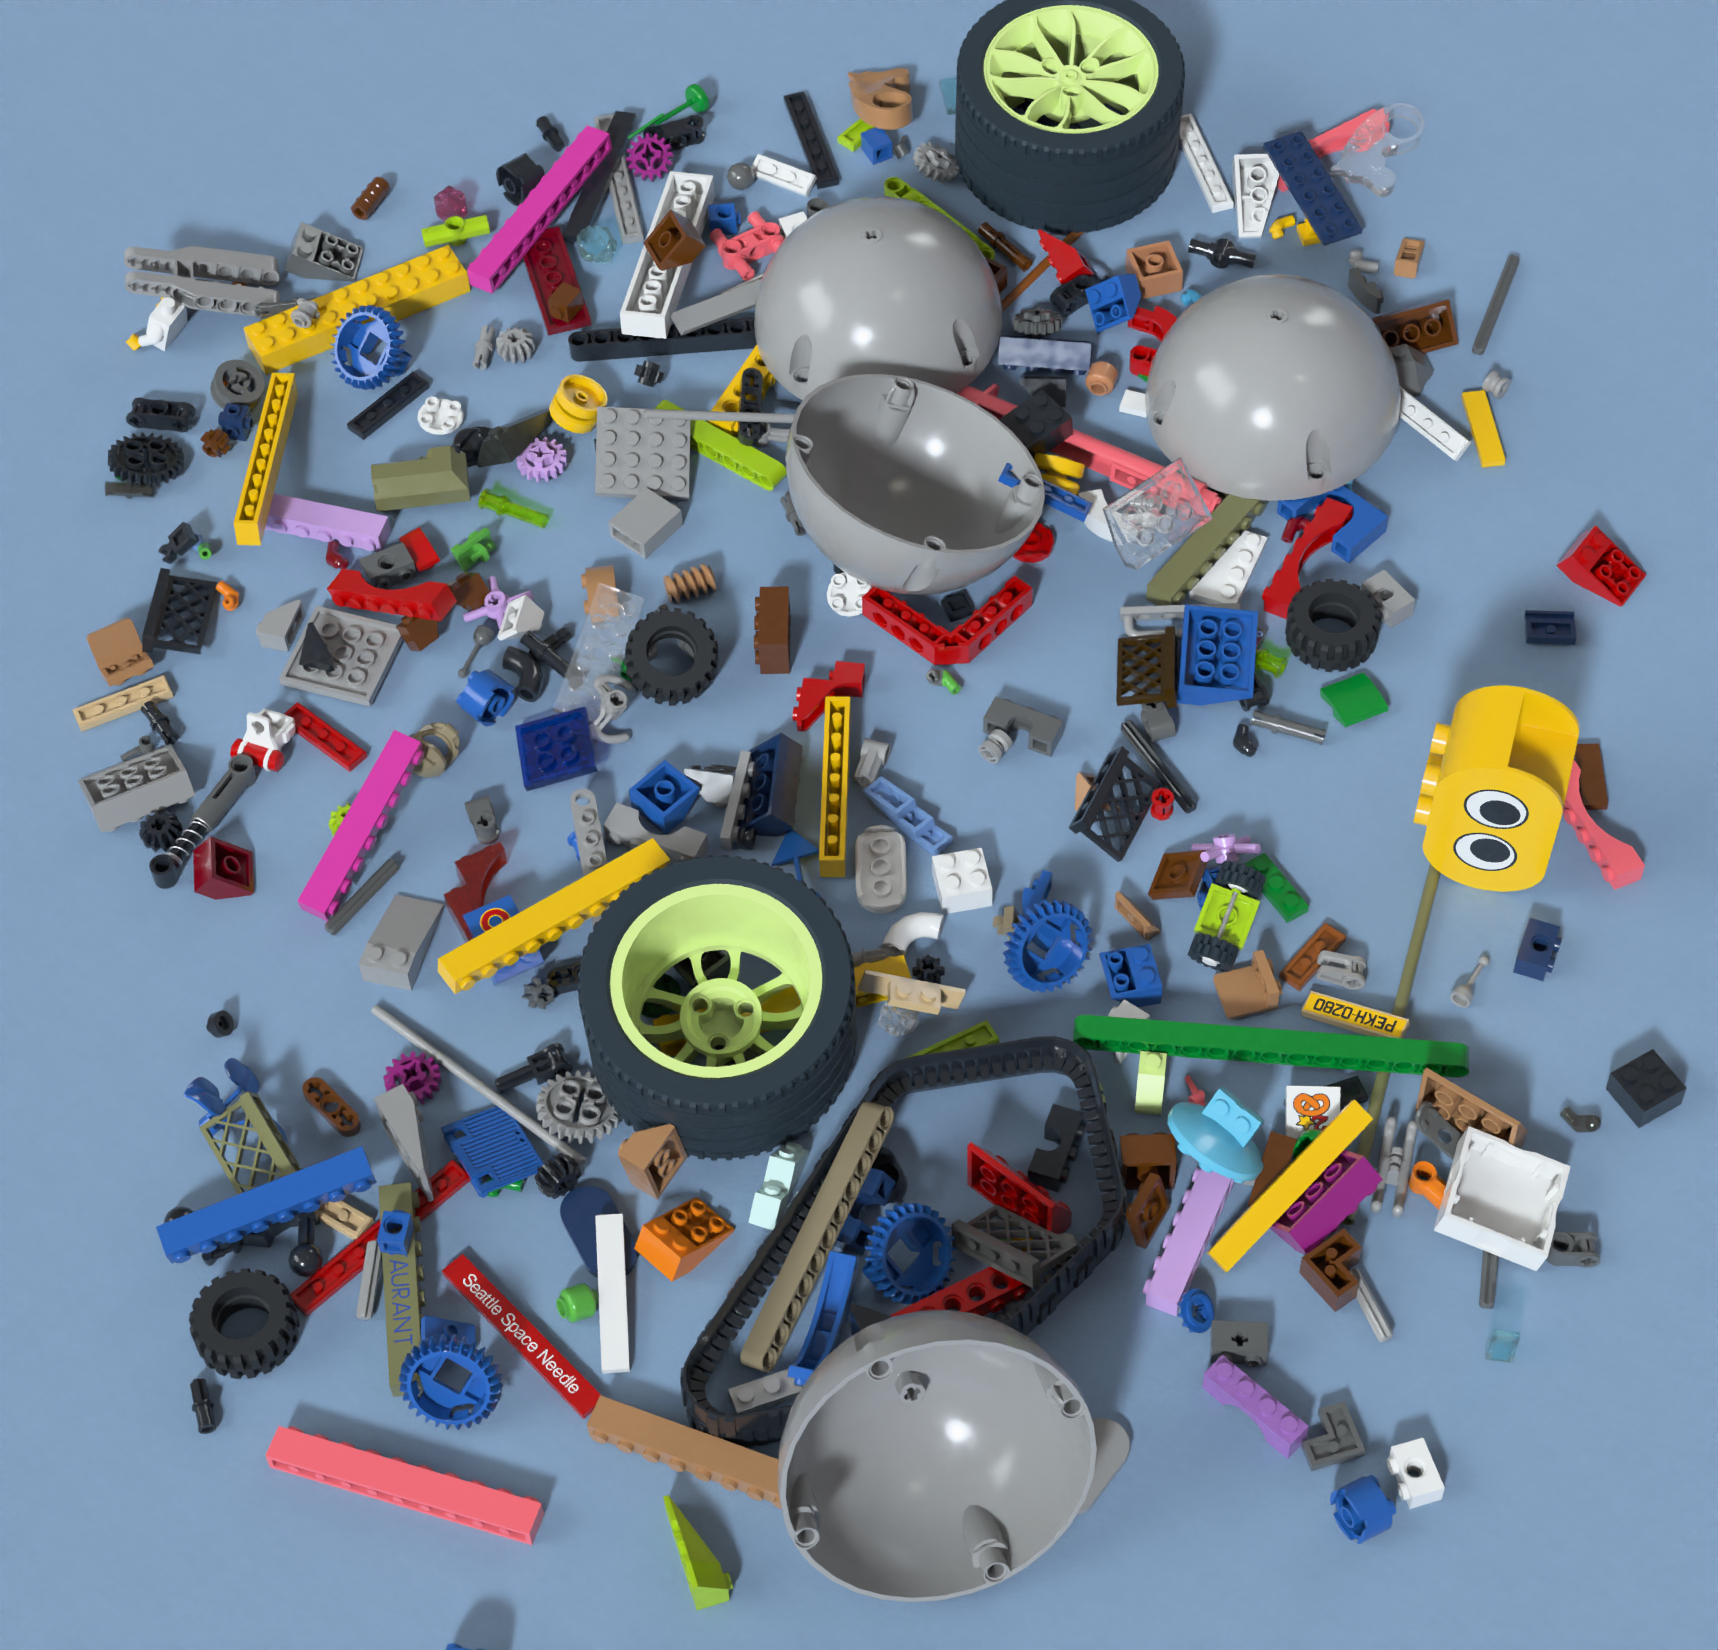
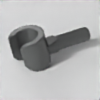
M902 136L900 143L892 148L897 159L909 153L905 147L906 136Z
M142 736L139 739L138 747L120 756L122 761L140 753L146 754L153 751L154 745L150 741V736Z

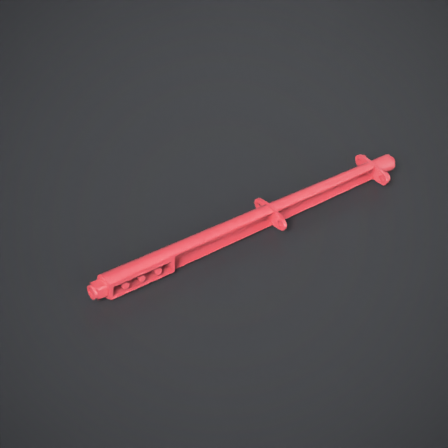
M996 384L991 385L985 391L968 385L956 393L974 402L998 420L1018 407L997 397L1000 387ZM1073 429V435L1050 450L1057 455L1071 459V461L1084 464L1085 467L1110 477V481L1140 494L1151 495V493H1154L1156 501L1191 516L1198 512L1209 516L1222 502V498L1218 497L1217 493L1208 490L1206 483Z

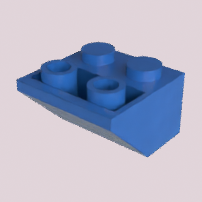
M1136 274L1117 275L1085 289L1097 333L1133 319L1141 298Z
M1150 944L1099 953L1111 999L1121 1003L1123 1000H1126L1138 1008L1161 1003L1163 987Z

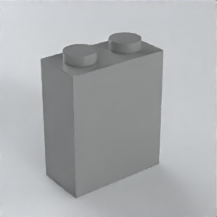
M648 488L642 490L608 521L610 537L644 559H647L683 525L681 509L676 504H671L663 499L659 493L652 492Z

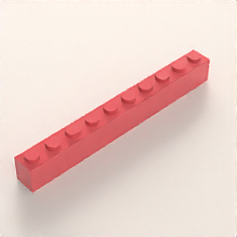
M278 1426L265 1455L270 1468L529 1545H533L544 1517L542 1503L534 1497L524 1496L522 1498L515 1496L504 1488H498L497 1490L488 1488L480 1481L472 1480L468 1482L461 1480L453 1473H437L425 1465H418L417 1467L408 1464L405 1460L398 1457L386 1458L377 1451L371 1449L366 1451L359 1450L347 1442L335 1443L323 1435H308L292 1426L288 1428Z

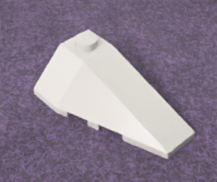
M1267 154L1234 155L1232 180L1239 238H1261L1279 178V173Z

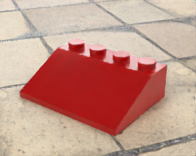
M972 1142L967 1145V1185L993 1205L1003 1207L1055 1234L1064 1233L1071 1226L1072 1212L1064 1202L1056 1201L1045 1188L1034 1185L1023 1172L1015 1171L1001 1156H995L990 1151Z

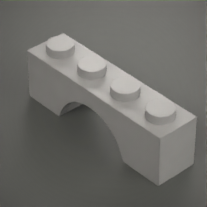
M619 803L615 804L603 825L605 840L614 845H622L634 849L653 838L673 864L679 863V860L683 859L687 861L699 856L704 858L709 849L707 834L685 826L669 835L650 833L641 825L639 810Z

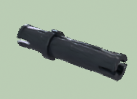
M530 630L527 631V634L523 635L520 643L530 649L536 655L535 658L539 661L543 660L572 684L574 688L584 680L585 675L581 674L552 650L549 643H544Z

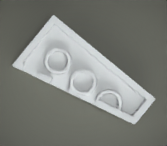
M1245 530L1190 591L1189 598L1206 604L1239 603L1265 549L1268 537Z

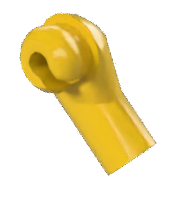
M1293 215L1277 219L1272 223L1269 233L1272 234L1274 240L1284 236L1282 229L1295 226Z

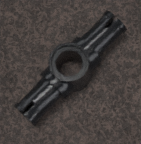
M1191 238L1188 253L1206 256L1214 267L1220 269L1233 264L1253 269L1257 255L1237 250L1230 240L1224 238L1211 243Z

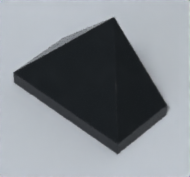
M310 622L307 625L299 665L332 672L335 670L332 656L313 622Z

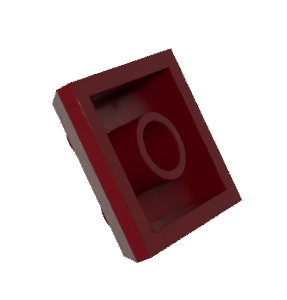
M212 836L193 850L195 893L215 900L250 896L254 893L252 851Z

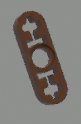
M313 1077L305 1081L302 1090L306 1101L340 1135L344 1137L355 1136L361 1129L358 1114L323 1079ZM311 1089H319L322 1098L320 1099L316 1092H311ZM335 1102L339 1104L338 1109L333 1112L324 1110L328 1103ZM343 1115L347 1122H353V1125H344L341 1116Z

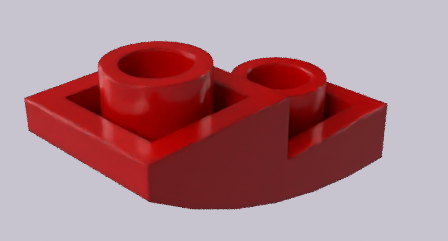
M420 527L399 538L400 542L404 543L419 572L432 568L440 561Z

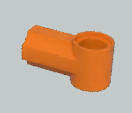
M1420 1161L1412 1169L1408 1181L1409 1188L1414 1193L1423 1195L1438 1210L1440 1209L1447 1183L1437 1175L1433 1164L1427 1161ZM1418 1176H1424L1427 1180H1421Z

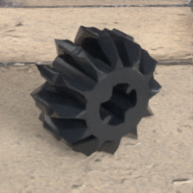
M156 810L153 816L146 814V821L140 822V838L147 849L152 848L155 853L160 848L166 852L167 847L175 846L176 840L182 837V824L175 814L170 815L167 810L162 814Z
M559 1153L556 1157L552 1155L548 1161H544V1164L537 1169L538 1173L534 1179L538 1189L543 1194L556 1199L560 1195L563 1197L566 1192L572 1191V1187L579 1183L578 1179L582 1174L578 1163L573 1158Z

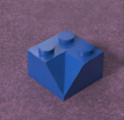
M666 760L629 789L631 807L639 810V813L665 835L685 819L700 792V787Z

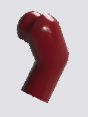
M1304 516L1289 519L1281 540L1285 543H1292L1295 533L1301 530L1304 531L1307 522L1310 520L1304 518Z
M330 541L327 546L326 563L335 569H346L349 561L338 553L339 543Z

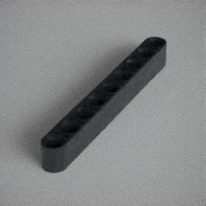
M755 318L720 320L682 336L675 324H671L666 339L622 334L621 328L577 331L570 334L568 338L570 356L574 361L585 362L753 349L757 345L754 329Z

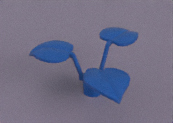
M229 1058L225 1062L224 1068L227 1076L238 1087L224 1103L219 1098L220 1094L217 1087L208 1079L198 1077L188 1085L183 1096L195 1101L208 1111L199 1120V1126H202L215 1116H221L226 1107L242 1090L258 1093L259 1081L252 1070L235 1058ZM245 1119L233 1122L232 1124L244 1125ZM273 1120L277 1128L279 1129L281 1135L283 1136L284 1140L287 1143V1137L284 1130L275 1120ZM218 1123L209 1129L212 1136L221 1129L225 1130V1125Z

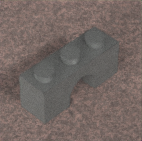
M995 696L983 717V733L989 735L993 730L999 729L1009 736L1015 730H1025L1029 732L1028 749L1051 757L1063 736V721L1055 716L1037 712L1033 708L1024 707L1008 699Z

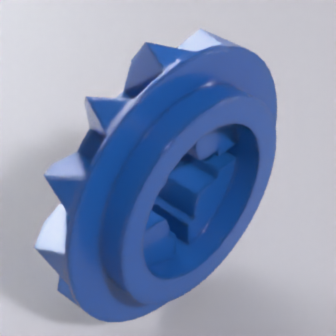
M1189 1289L1188 1292L1181 1294L1182 1301L1177 1304L1181 1308V1312L1177 1316L1183 1319L1182 1326L1188 1327L1189 1333L1206 1332L1211 1327L1212 1320H1214L1213 1302L1203 1290ZM1194 1306H1197V1309L1195 1311L1197 1316H1193Z

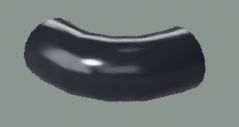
M509 646L504 653L503 669L510 670L519 676V683L515 689L516 694L527 702H536L540 696L544 681L541 666L531 654L519 648Z

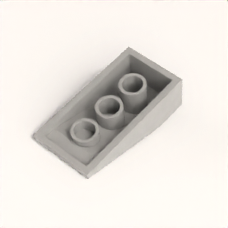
M395 895L368 940L360 959L359 968L363 981L412 991L443 912L444 904Z
M401 1084L375 1097L374 1100L385 1132L428 1202H431L434 1198L425 1137L421 1126L424 1118L417 1107L419 1102L413 1091L408 1093L404 1085Z

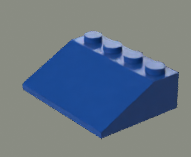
M1185 605L1182 619L1178 672V704L1202 706L1253 698L1258 611Z

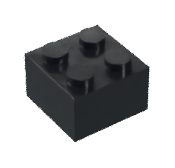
M1654 1049L1611 1072L1606 1086V1090L1638 1128L1681 1105L1687 1089Z

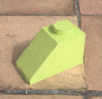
M1140 1051L1135 1113L1161 1115L1167 1053Z

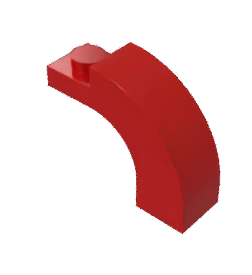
M1156 306L1153 312L1137 307L1133 319L1128 320V327L1149 333L1161 342L1177 318L1171 312L1159 306Z

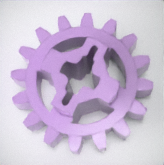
M537 437L534 443H530L517 456V468L520 469L522 476L527 474V480H531L534 477L538 483L541 478L548 482L549 477L552 476L556 479L557 472H564L563 467H567L566 450H563V445H557L555 439L548 442L547 437L543 441H539Z

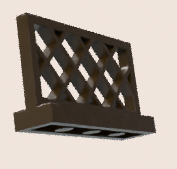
M1175 626L1165 627V634L1118 638L1117 706L1166 701L1167 708L1177 707L1178 643ZM1161 643L1155 649L1149 647L1151 644ZM1125 646H1135L1131 651L1124 649ZM1141 651L1148 653L1142 658L1137 656ZM1154 657L1159 659L1155 664L1149 662ZM1130 659L1135 661L1130 667L1125 665ZM1142 666L1147 668V670H1145L1142 673L1136 671ZM1154 672L1160 675L1154 680L1149 678ZM1129 675L1135 677L1130 682L1124 680ZM1144 682L1147 685L1142 689L1137 687L1139 683ZM1154 688L1161 691V693L1149 694L1148 692ZM1128 691H1132L1135 693L1132 696L1122 697Z

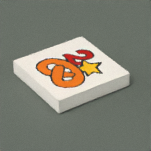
M1286 1086V1136L1298 1139L1299 1135L1306 1130H1324L1340 1113V1087Z

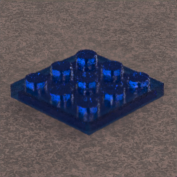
M585 706L515 726L523 783L526 791L598 772L589 715Z

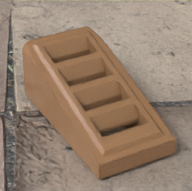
M1403 238L1395 260V276L1416 278L1425 246L1424 241Z

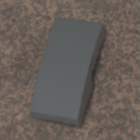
M1359 268L1350 269L1348 286L1353 295L1368 310L1375 314L1380 313L1381 303L1384 302L1382 291L1378 290L1375 282L1367 283L1366 277L1362 276Z

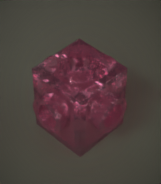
M448 185L434 197L435 211L440 219L446 221V219L452 216L463 218L468 214L466 197L460 190H456Z

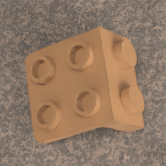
M128 617L94 631L86 637L100 673L109 686L121 685L126 679L135 675H143L154 667L149 655L146 652H142V643L133 621Z
M1264 950L1253 952L1251 966L1214 975L1213 983L1228 1019L1233 1020L1278 1009L1279 995H1282V987L1280 981L1275 980L1273 976V963L1270 958H1266Z

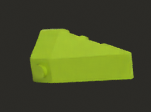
M663 1496L665 1510L696 1611L730 1601L728 1590L733 1589L729 1573L722 1572L719 1561L670 1496Z

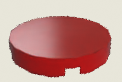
M1037 522L1029 538L1013 557L1025 563L1043 561L1050 556L1054 548L1052 531Z

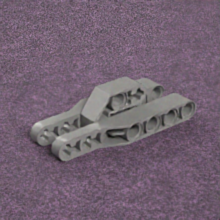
M189 246L172 251L129 247L124 251V264L128 268L171 274L164 275L140 271L127 273L125 275V289L133 294L170 297L191 309L255 316L254 310H260L254 308L256 304L281 302V295L276 290L264 289L261 286L256 288L241 286V284L232 285L220 281L194 278L201 277L272 286L279 281L278 260L273 256L198 246Z

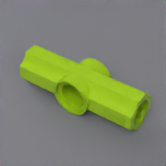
M486 215L464 220L461 217L452 216L446 219L445 224L423 228L421 233L425 247L443 243L460 246L466 242L467 238L490 234V228Z

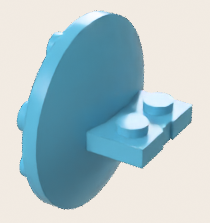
M1219 1088L1207 1106L1192 1102H1180L1168 1114L1167 1124L1179 1143L1178 1149L1182 1153L1195 1158L1204 1171L1208 1173L1214 1171L1222 1176L1233 1179L1239 1184H1243L1244 1181L1256 1179L1264 1168L1263 1156L1252 1138L1265 1120L1249 1107L1244 1106L1226 1088Z

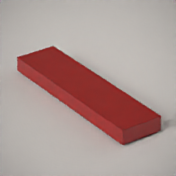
M299 702L284 713V715L294 718L295 732L349 772L367 758L366 751Z

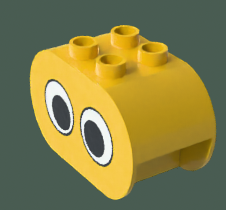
M1508 685L1488 686L1467 693L1456 703L1451 725L1436 722L1413 823L1427 826L1422 845L1423 852L1436 870L1463 885L1499 892L1527 889L1538 884L1543 879L1561 821L1580 731L1578 719L1567 706L1544 693L1532 689Z

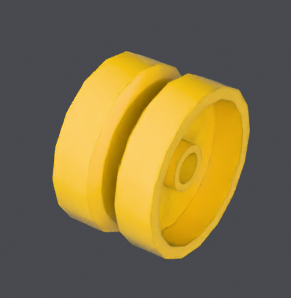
M577 374L568 375L561 380L557 392L551 400L549 406L550 415L558 425L568 431L581 434L590 432L597 425V407H606L607 394L599 383L589 377Z
M1035 453L1034 461L1038 469L1046 472L1045 474L1041 473L1042 479L1078 496L1080 485L1074 481L1067 480V477L1082 478L1085 465L1057 455Z

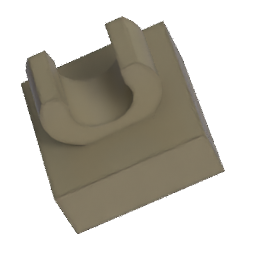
M1015 906L1004 907V916L993 917V928L997 927L998 935H1007V932H1013L1015 928L1011 924H1018L1020 922L1019 913Z

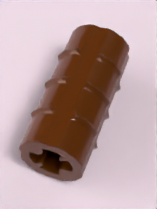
M374 177L351 206L353 215L358 219L367 220L390 191L389 183L383 178Z

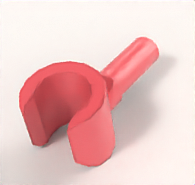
M1189 1075L1186 1076L1184 1079L1192 1093L1188 1097V1102L1204 1106L1206 1104L1204 1091L1198 1090Z

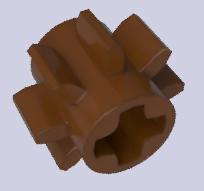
M210 429L200 439L204 442L202 445L203 451L210 457H221L231 447L227 444L229 441L228 435L220 429Z

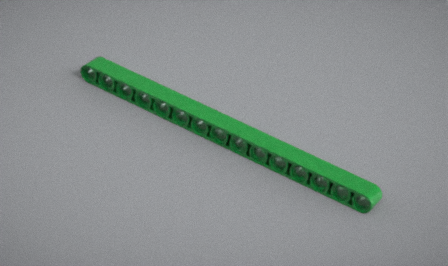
M1080 1015L1074 1019L1073 1041L1086 1050L1140 1054V1051L1167 1053V1056L1414 1075H1423V1071L1427 1067L1442 1077L1454 1078L1464 1077L1469 1073V1048L1467 1045L1457 1042L1096 1015Z

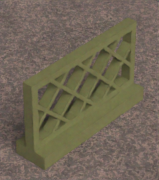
M249 1091L240 1096V1100L228 1107L221 1116H215L199 1127L237 1194L245 1192L243 1188H247V1191L256 1188L254 1183L257 1171L268 1173L267 1183L274 1180L275 1175L284 1177L302 1170L259 1095ZM241 1107L246 1114L244 1126L232 1124L234 1112ZM218 1123L225 1125L222 1141L214 1139L209 1130ZM231 1126L243 1129L240 1144L228 1142ZM248 1130L257 1132L259 1136L257 1148L245 1146ZM227 1145L239 1147L235 1163L228 1162L224 1156ZM244 1149L256 1151L252 1167L241 1164ZM261 1153L271 1156L272 1164L270 1171L258 1168ZM240 1167L252 1170L248 1185L240 1184L237 1179Z

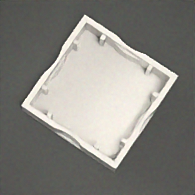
M1469 1126L1458 1141L1434 1231L1537 1271L1549 1254L1556 1226V1211L1563 1198L1571 1166L1535 1152L1519 1149L1503 1139Z

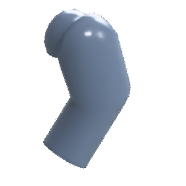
M1087 260L1094 275L1101 282L1111 278V275L1100 264Z

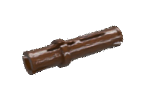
M984 222L979 226L978 234L989 241L993 249H998L1023 272L1031 267L1032 260L1006 239L1005 234L996 231L988 222Z

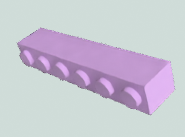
M273 494L265 527L267 530L312 538L322 542L335 541L346 547L351 546L376 552L383 550L391 533L388 516L279 494Z
M1198 1166L1193 1174L1192 1182L1195 1183L1192 1190L1187 1188L1183 1197L1182 1204H1185L1182 1212L1178 1210L1174 1217L1173 1226L1175 1228L1173 1233H1167L1163 1243L1165 1251L1162 1256L1158 1255L1153 1266L1155 1274L1152 1279L1148 1278L1143 1289V1293L1146 1294L1147 1306L1173 1316H1177L1180 1310L1177 1304L1182 1301L1181 1294L1186 1293L1189 1289L1235 1182L1233 1179L1222 1176L1214 1171L1208 1173Z

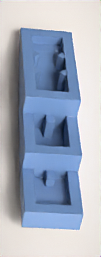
M882 776L863 790L869 800L891 822L932 856L939 855L953 844L952 836L936 826L934 818L917 807L914 798Z

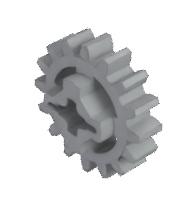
M931 142L928 145L922 143L921 146H918L912 158L915 160L914 166L920 167L919 172H924L926 178L932 177L934 182L938 179L942 184L944 181L950 183L951 180H954L959 166L956 165V159H952L953 154H948L947 149L940 148L939 144L933 146Z

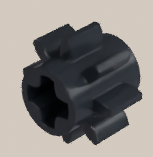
M644 360L643 366L637 364L634 375L639 376L638 383L654 387L655 382H662L664 373L659 371L660 365Z
M929 954L922 959L917 958V967L912 968V975L920 981L941 984V976L945 975V967L940 966V958L935 959Z

